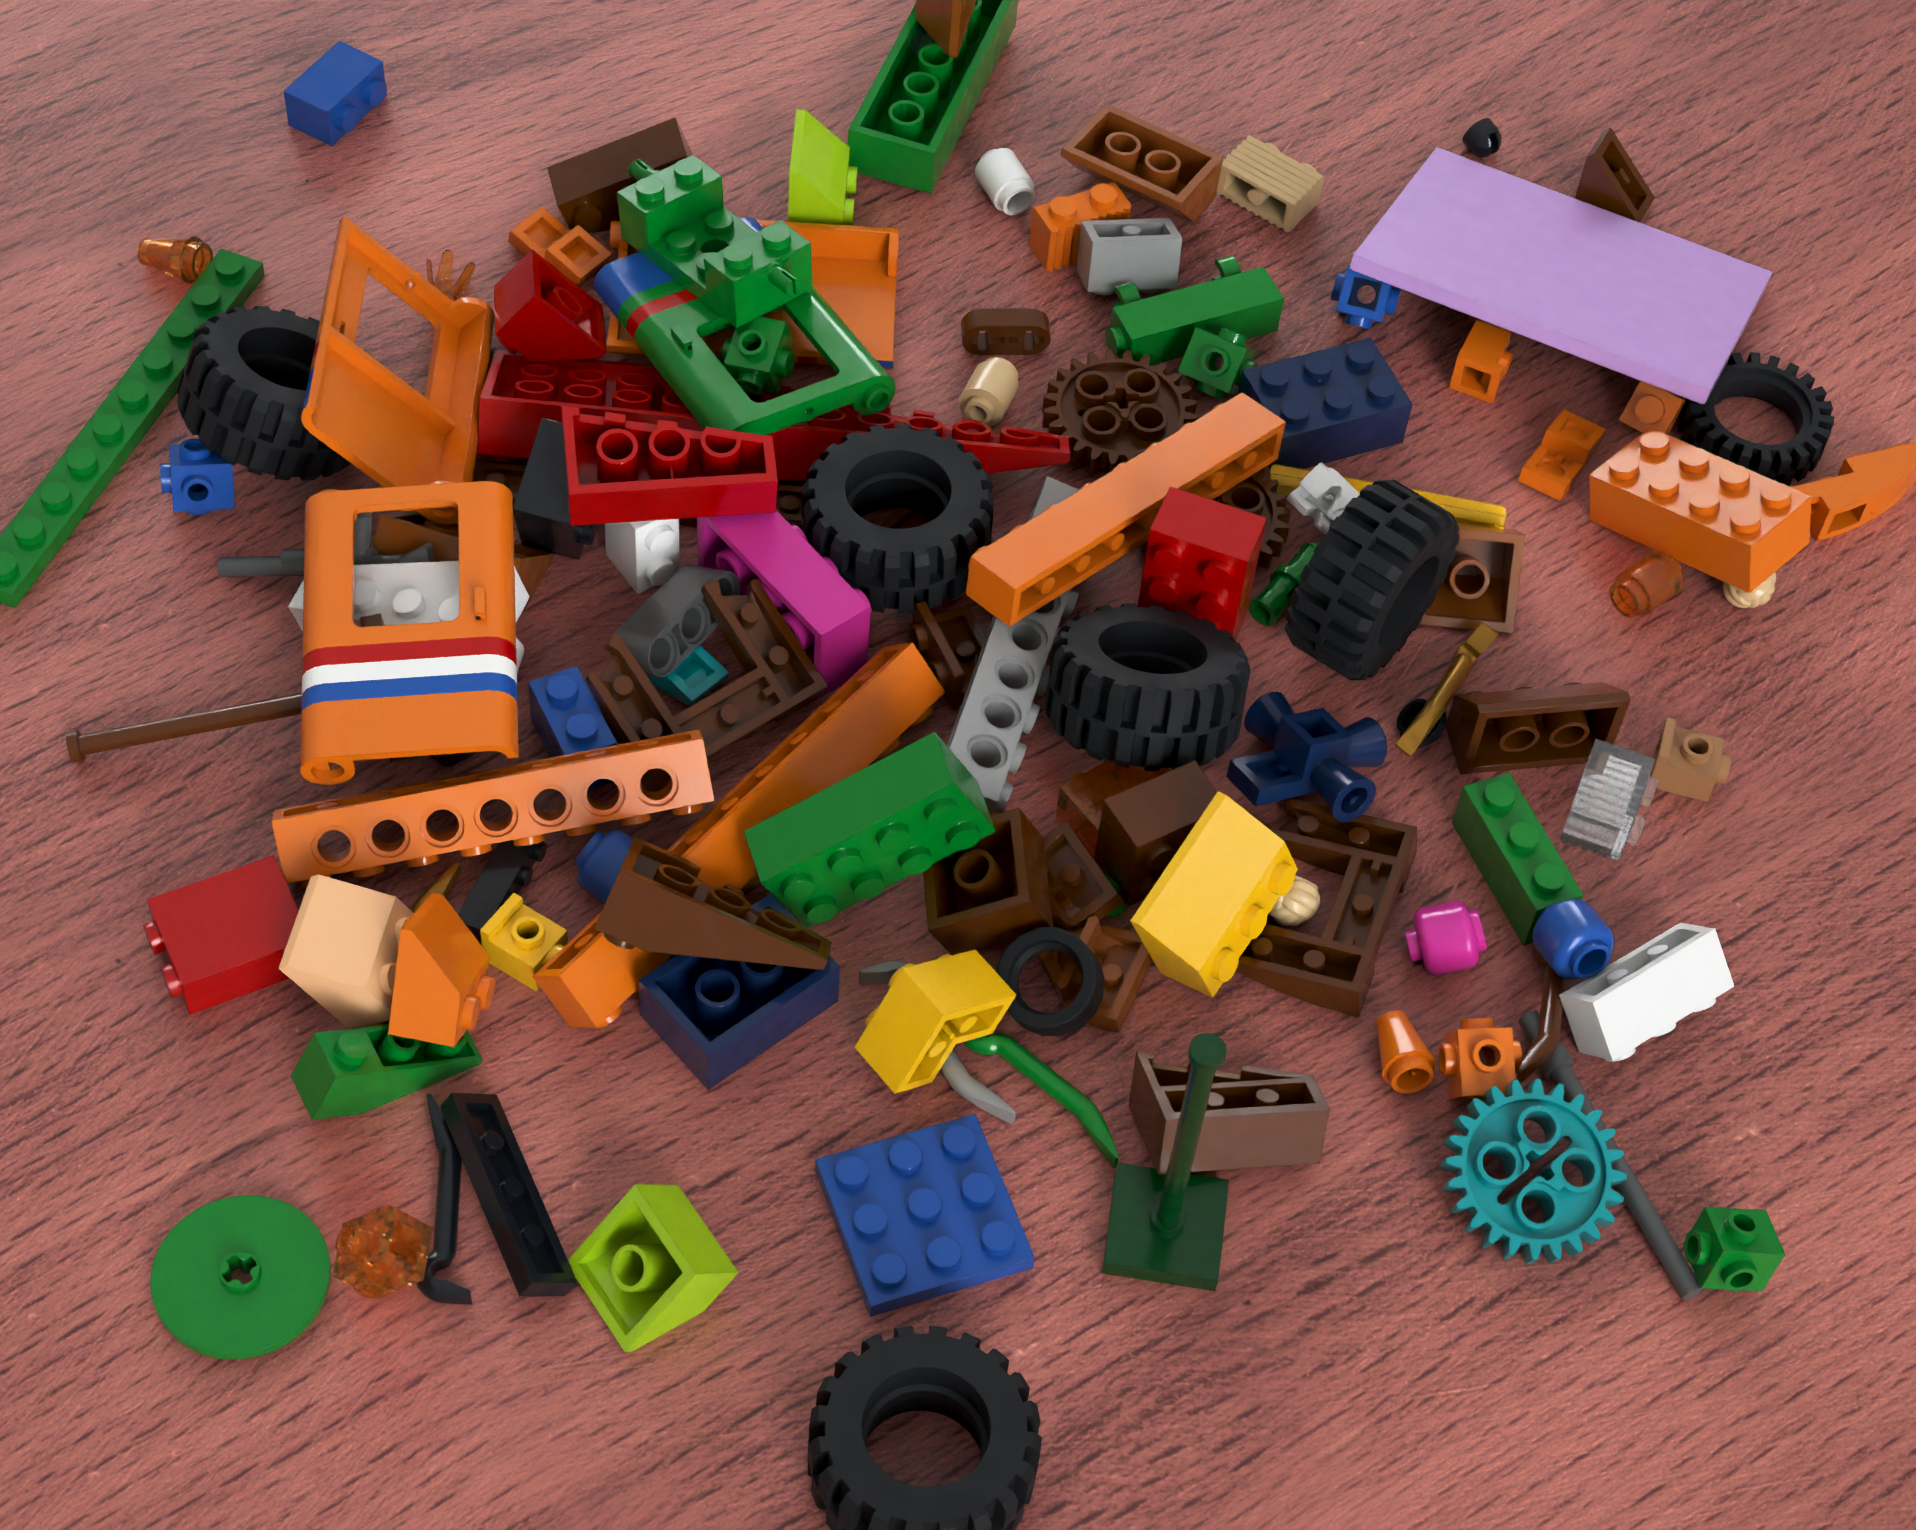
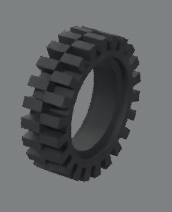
M1740 352L1731 353L1705 404H1700L1687 398L1684 399L1686 402L1678 416L1680 417L1678 432H1683L1681 441L1790 486L1793 477L1799 482L1806 478L1808 470L1812 472L1817 466L1832 432L1834 416L1830 415L1833 407L1831 401H1824L1827 393L1822 386L1812 389L1815 381L1814 377L1809 373L1800 379L1796 377L1799 366L1790 362L1787 368L1782 370L1777 367L1781 358L1770 355L1767 364L1760 363V353L1750 352L1747 362L1744 363ZM1739 396L1766 401L1784 411L1792 419L1797 436L1788 442L1775 445L1750 442L1728 431L1717 419L1714 406L1723 399Z

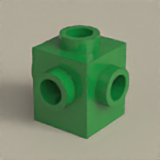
M758 317L739 328H735L733 337L725 340L722 348L721 362L745 393L759 395L762 392L778 395L783 379H788L791 376L795 362V353L793 351L795 344L787 322Z
M1196 327L1177 372L1198 380L1195 389L1218 399H1222L1224 392L1238 395L1242 370L1257 367L1258 365L1257 362L1253 361L1257 351L1244 346L1247 337L1224 327H1221L1218 335ZM1223 358L1224 363L1222 368L1220 369L1219 363L1220 360Z
M1704 1207L1692 1230L1687 1233L1683 1243L1685 1257L1692 1265L1701 1289L1763 1291L1785 1256V1252L1766 1210Z

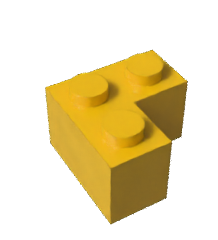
M976 949L955 955L945 954L935 960L916 965L913 963L906 964L898 969L890 978L888 983L890 989L881 1004L866 1018V1028L854 1048L894 1094L927 1085L933 1082L956 1044L990 1035L994 1032L1017 994Z

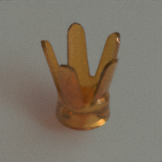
M450 250L443 252L434 282L431 260L427 259L428 282L452 301L462 298L470 284L469 280L473 274L475 264H467L453 286L451 285L453 253Z

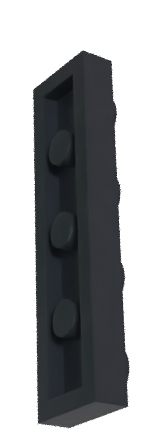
M451 1093L440 1105V1108L519 1297L565 1296L578 1282L498 1096L495 1094Z

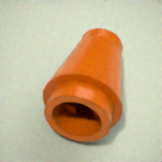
M1393 1010L1382 1014L1376 1020L1375 1025L1384 1081L1392 1085L1396 1092L1403 1094L1415 1093L1426 1088L1434 1078L1435 1058L1403 1011Z

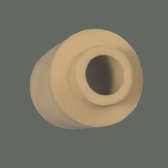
M991 357L977 365L959 397L960 410L967 419L982 421L981 423L988 426H994L1002 420L1019 388L1018 372L1015 366L1008 360L1000 357Z

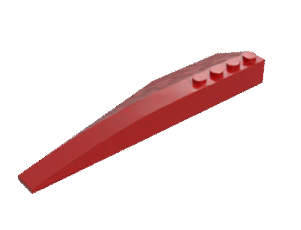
M496 350L479 400L477 454L489 455L491 459L500 462H512L519 458L529 459L542 418L562 423L561 405L580 408L581 414L604 417L605 412L626 415V420L657 425L658 420L678 422V427L702 432L704 429L654 365L594 359L531 362L520 352L512 353L510 351ZM781 385L778 395L762 392L759 395L746 394L753 402L761 403L795 390ZM847 405L817 416L811 421L801 422L766 435L773 436L778 480L806 481V474L812 463L820 459V454L833 443L840 445L841 439L854 431L863 434L867 432L869 427L882 424L884 429L896 428L897 424H911V429L923 431L924 427L936 430L940 433V437L945 440L950 436L964 446V453L971 451L982 463V469L987 473L1070 463L1071 455L1067 436L1011 426L1003 427L1000 434L991 432V428L978 420L962 418L961 421L948 425L934 419L935 413L916 409L912 417L891 414L892 405H889L879 413L868 416L859 414L851 405Z

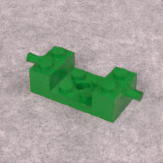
M691 155L661 171L654 170L642 159H637V163L634 160L630 164L628 173L637 182L617 192L621 238L734 327L739 328L813 289L811 242L781 220L756 232L724 207L722 176L697 157Z

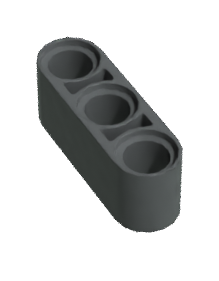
M687 564L680 568L617 629L614 635L620 634L646 675L666 677L719 626L701 592L703 585L710 581H719L722 596L740 595L741 587L736 574L731 571Z

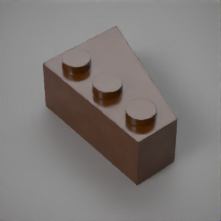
M672 118L549 166L547 169L557 206L570 230L579 225L587 233L608 231L610 230L611 221H620L617 192L637 182L628 173V168L634 160L637 163V159H642L654 170L661 171L677 161L693 155L676 118Z

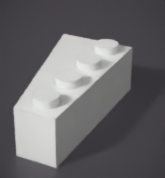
M459 561L354 565V624L361 627L360 617L380 613L385 625L444 622L456 619L459 615ZM514 566L515 615L517 622L529 599V595ZM304 580L288 606L302 631Z

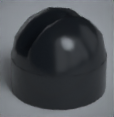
M1484 118L1466 131L1462 142L1476 156L1488 157L1499 150L1502 135L1490 118Z

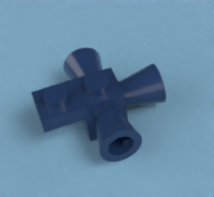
M1280 692L1267 693L1259 697L1250 706L1244 720L1246 730L1273 746V750L1230 760L1226 777L1254 806L1319 792L1333 817L1339 822L1352 821L1361 816L1370 807L1376 794L1375 784L1349 767L1376 768L1383 764L1387 754V741L1382 727L1376 720L1365 717L1343 727L1324 708L1295 714L1286 697Z

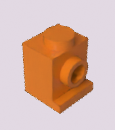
M1476 319L1457 356L1449 388L1493 404L1500 382L1505 378L1513 358V353L1506 351L1510 343L1511 332Z

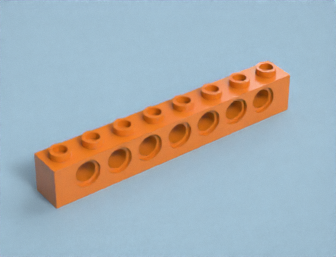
M698 729L274 810L271 822L286 883L298 882L300 888H307L310 877L315 875L331 878V875L352 871L353 877H368L384 872L386 864L406 861L408 867H419L437 862L439 860L438 854L460 850V855L463 857L481 855L491 851L492 844L513 840L514 846H528L544 841L546 833L566 830L568 836L585 835L599 829L598 823L619 820L622 826L636 825L651 820L650 813L672 809L673 815L693 814L704 809L703 803L715 800L704 741ZM655 768L663 769L670 775L668 784L660 791H647L640 785L642 776L648 770ZM598 779H609L617 785V791L610 800L598 802L588 796L587 790L589 786ZM545 789H555L564 796L562 806L552 812L538 809L534 804V799L539 792ZM493 799L503 800L511 807L509 816L500 822L486 820L480 810L486 802ZM436 810H448L457 817L458 823L448 832H437L427 823L429 815ZM383 820H393L402 826L404 834L399 840L387 843L379 840L375 836L373 829ZM337 830L349 838L350 846L342 852L332 853L322 847L319 838L327 831Z

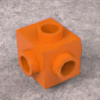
M1494 1018L1461 1020V1029L1445 1033V1043H1440L1438 1049L1439 1070L1442 1076H1447L1449 1100L1485 1098V1093L1493 1086H1496L1506 1097V1086L1516 1079V1073H1518L1522 1063L1521 1045L1518 1040H1513L1512 1027L1495 1028Z

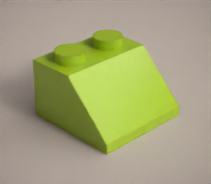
M796 109L789 170L788 221L853 225L855 199L847 198V194H856L858 167L849 166L850 147L809 112L802 109Z
M635 1184L568 1259L575 1278L624 1352H633L704 1312L739 1273L679 1185Z

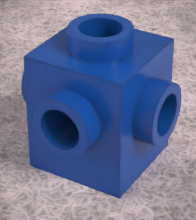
M1348 265L1346 274L1337 273L1331 300L1338 302L1336 311L1346 313L1344 323L1371 329L1373 320L1383 323L1385 314L1394 316L1401 289L1355 272ZM1366 285L1373 287L1375 290V298L1368 304H1364L1358 299L1359 289Z
M188 439L180 444L169 445L170 463H160L162 494L172 493L173 512L185 511L193 515H203L217 509H235L232 464L222 460L221 454L217 451L210 452L206 449L199 439Z

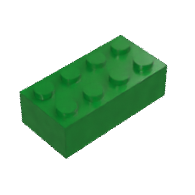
M933 732L745 830L744 833L760 883L809 928L815 924L831 920L838 912L864 899L878 896L885 888L910 875L920 874L928 870L935 862L959 850L973 847L980 839L996 832L977 780L942 739Z

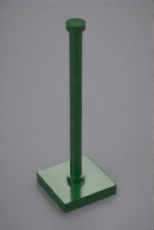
M1202 1033L1195 1036L1190 1042L1188 1058L1192 1065L1167 1173L1157 1174L1155 1168L1117 1162L1103 1258V1274L1216 1291L1229 1180L1190 1173L1215 1071L1223 1065L1227 1052L1224 1041L1217 1035Z

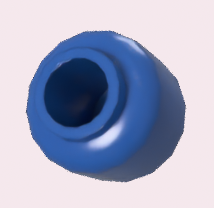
M612 830L606 835L598 831L585 845L574 862V865L580 869L577 876L578 884L603 904L606 903L634 840L622 830Z
M1567 899L1551 904L1541 913L1533 930L1532 941L1538 953L1557 975L1565 979H1588L1603 971L1611 959V953L1614 948L1613 933L1595 909L1581 899Z

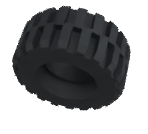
M244 306L235 307L226 313L222 311L212 316L207 322L200 325L195 332L177 390L178 409L191 434L199 435L200 443L210 452L215 450L220 453L222 460L234 466L238 463L248 467V472L262 475V473L275 475V479L289 481L292 477H300L301 481L315 480L320 474L325 478L351 464L349 461L309 433L301 420L320 321L312 317L305 319L296 316V312L281 309L280 312L270 310L269 306H255L252 310H247Z
M883 424L871 426L867 429L866 433L859 434L857 431L845 435L841 439L840 445L833 443L820 454V459L812 463L806 474V482L803 484L802 531L808 543L822 557L826 556L833 561L839 575L853 589L857 588L865 594L870 602L872 611L884 613L885 608L898 609V614L913 613L914 604L925 601L929 609L942 605V599L947 597L951 601L966 591L969 573L968 564L971 556L979 548L991 544L994 510L993 485L989 474L982 469V463L971 451L964 453V446L950 436L945 440L940 437V433L936 430L924 427L923 431L911 429V424H897L896 428L884 429ZM905 508L925 514L933 520L913 528L893 529L875 525L862 517L881 509Z
M1377 480L1372 485H1367L1363 488L1359 496L1352 498L1345 506L1343 513L1339 517L1337 516L1329 526V531L1323 540H1320L1317 544L1310 562L1305 565L1300 575L1301 580L1293 591L1290 599L1292 603L1287 609L1285 618L1287 621L1285 625L1286 633L1292 645L1349 680H1366L1368 677L1376 675L1381 667L1384 668L1391 661L1392 656L1401 650L1412 631L1416 630L1422 621L1421 618L1427 608H1430L1436 598L1435 594L1448 574L1447 570L1455 557V547L1459 543L1460 537L1458 533L1460 529L1454 516L1396 480Z
M1122 604L1121 607L1112 608L1110 605L1100 606L1092 613L1086 610L1077 614L1057 632L1053 642L1045 710L1053 728L1060 737L1064 736L1069 745L1077 750H1086L1090 757L1097 760H1111L1115 762L1116 766L1130 768V765L1144 767V771H1159L1160 768H1171L1174 770L1194 760L1199 766L1210 763L1214 758L1218 759L1232 747V744L1239 736L1250 676V665L1240 643H1236L1234 637L1226 630L1219 631L1215 623L1205 618L1199 620L1193 618L1191 613L1177 610V612L1164 610V606L1157 605L1137 607L1136 604Z
M931 1325L929 1326V1334H914L913 1326L894 1328L892 1339L884 1341L880 1334H876L862 1341L860 1356H857L854 1352H846L835 1363L834 1377H825L817 1391L816 1407L811 1410L807 1460L808 1476L812 1477L811 1493L817 1508L827 1509L826 1524L831 1530H1015L1022 1520L1025 1504L1030 1503L1040 1458L1042 1437L1038 1435L1041 1420L1037 1404L1031 1400L1028 1401L1030 1387L1021 1373L1014 1372L1010 1376L1008 1375L1009 1359L997 1349H992L988 1354L980 1350L981 1339L964 1332L961 1339L946 1336L947 1327ZM910 1411H930L945 1415L963 1426L976 1441L981 1455L977 1466L959 1480L942 1486L920 1487L900 1482L885 1473L870 1456L866 1442L868 1436L877 1426L895 1415Z

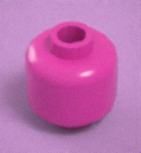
M1459 900L1418 909L1413 916L1414 929L1404 931L1411 962L1422 960L1425 970L1433 976L1472 968L1479 962V952L1487 950L1477 909L1469 911L1468 907Z

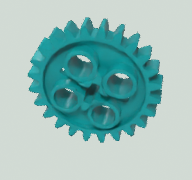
M1515 1079L1506 1086V1097L1496 1086H1493L1485 1093L1487 1104L1475 1098L1466 1106L1471 1117L1460 1114L1453 1121V1126L1463 1136L1450 1135L1444 1140L1443 1145L1455 1152L1456 1156L1447 1157L1440 1163V1168L1455 1173V1178L1442 1186V1189L1445 1192L1459 1193L1461 1200L1450 1211L1452 1214L1468 1211L1471 1218L1467 1222L1464 1231L1469 1233L1479 1227L1485 1230L1486 1233L1481 1246L1484 1249L1497 1240L1502 1241V1254L1506 1260L1512 1257L1519 1248L1523 1249L1526 1264H1532L1538 1260L1541 1249L1549 1263H1554L1561 1259L1562 1247L1573 1257L1583 1251L1581 1239L1589 1244H1593L1601 1238L1596 1225L1608 1227L1614 1223L1615 1217L1605 1206L1616 1207L1624 1201V1197L1611 1189V1186L1622 1183L1627 1179V1174L1612 1169L1611 1164L1625 1154L1623 1150L1607 1149L1605 1143L1615 1135L1616 1131L1614 1128L1601 1131L1597 1129L1595 1124L1603 1113L1600 1109L1592 1111L1588 1115L1580 1111L1584 1103V1095L1579 1094L1569 1103L1564 1101L1563 1084H1557L1548 1095H1545L1541 1079H1535L1529 1084L1526 1093H1524L1521 1084ZM1524 1120L1535 1121L1541 1126L1545 1135L1543 1144L1532 1142L1527 1138L1523 1130ZM1561 1138H1566L1569 1141V1147L1540 1171L1536 1178L1521 1188L1507 1203L1500 1204L1497 1201L1498 1194L1523 1174L1532 1163L1551 1149ZM1485 1155L1494 1156L1502 1162L1505 1169L1504 1179H1494L1486 1173L1482 1162ZM1564 1162L1572 1163L1580 1169L1583 1175L1582 1187L1573 1186L1565 1180L1562 1173ZM1523 1198L1533 1199L1540 1204L1544 1214L1542 1223H1535L1526 1218L1521 1206Z

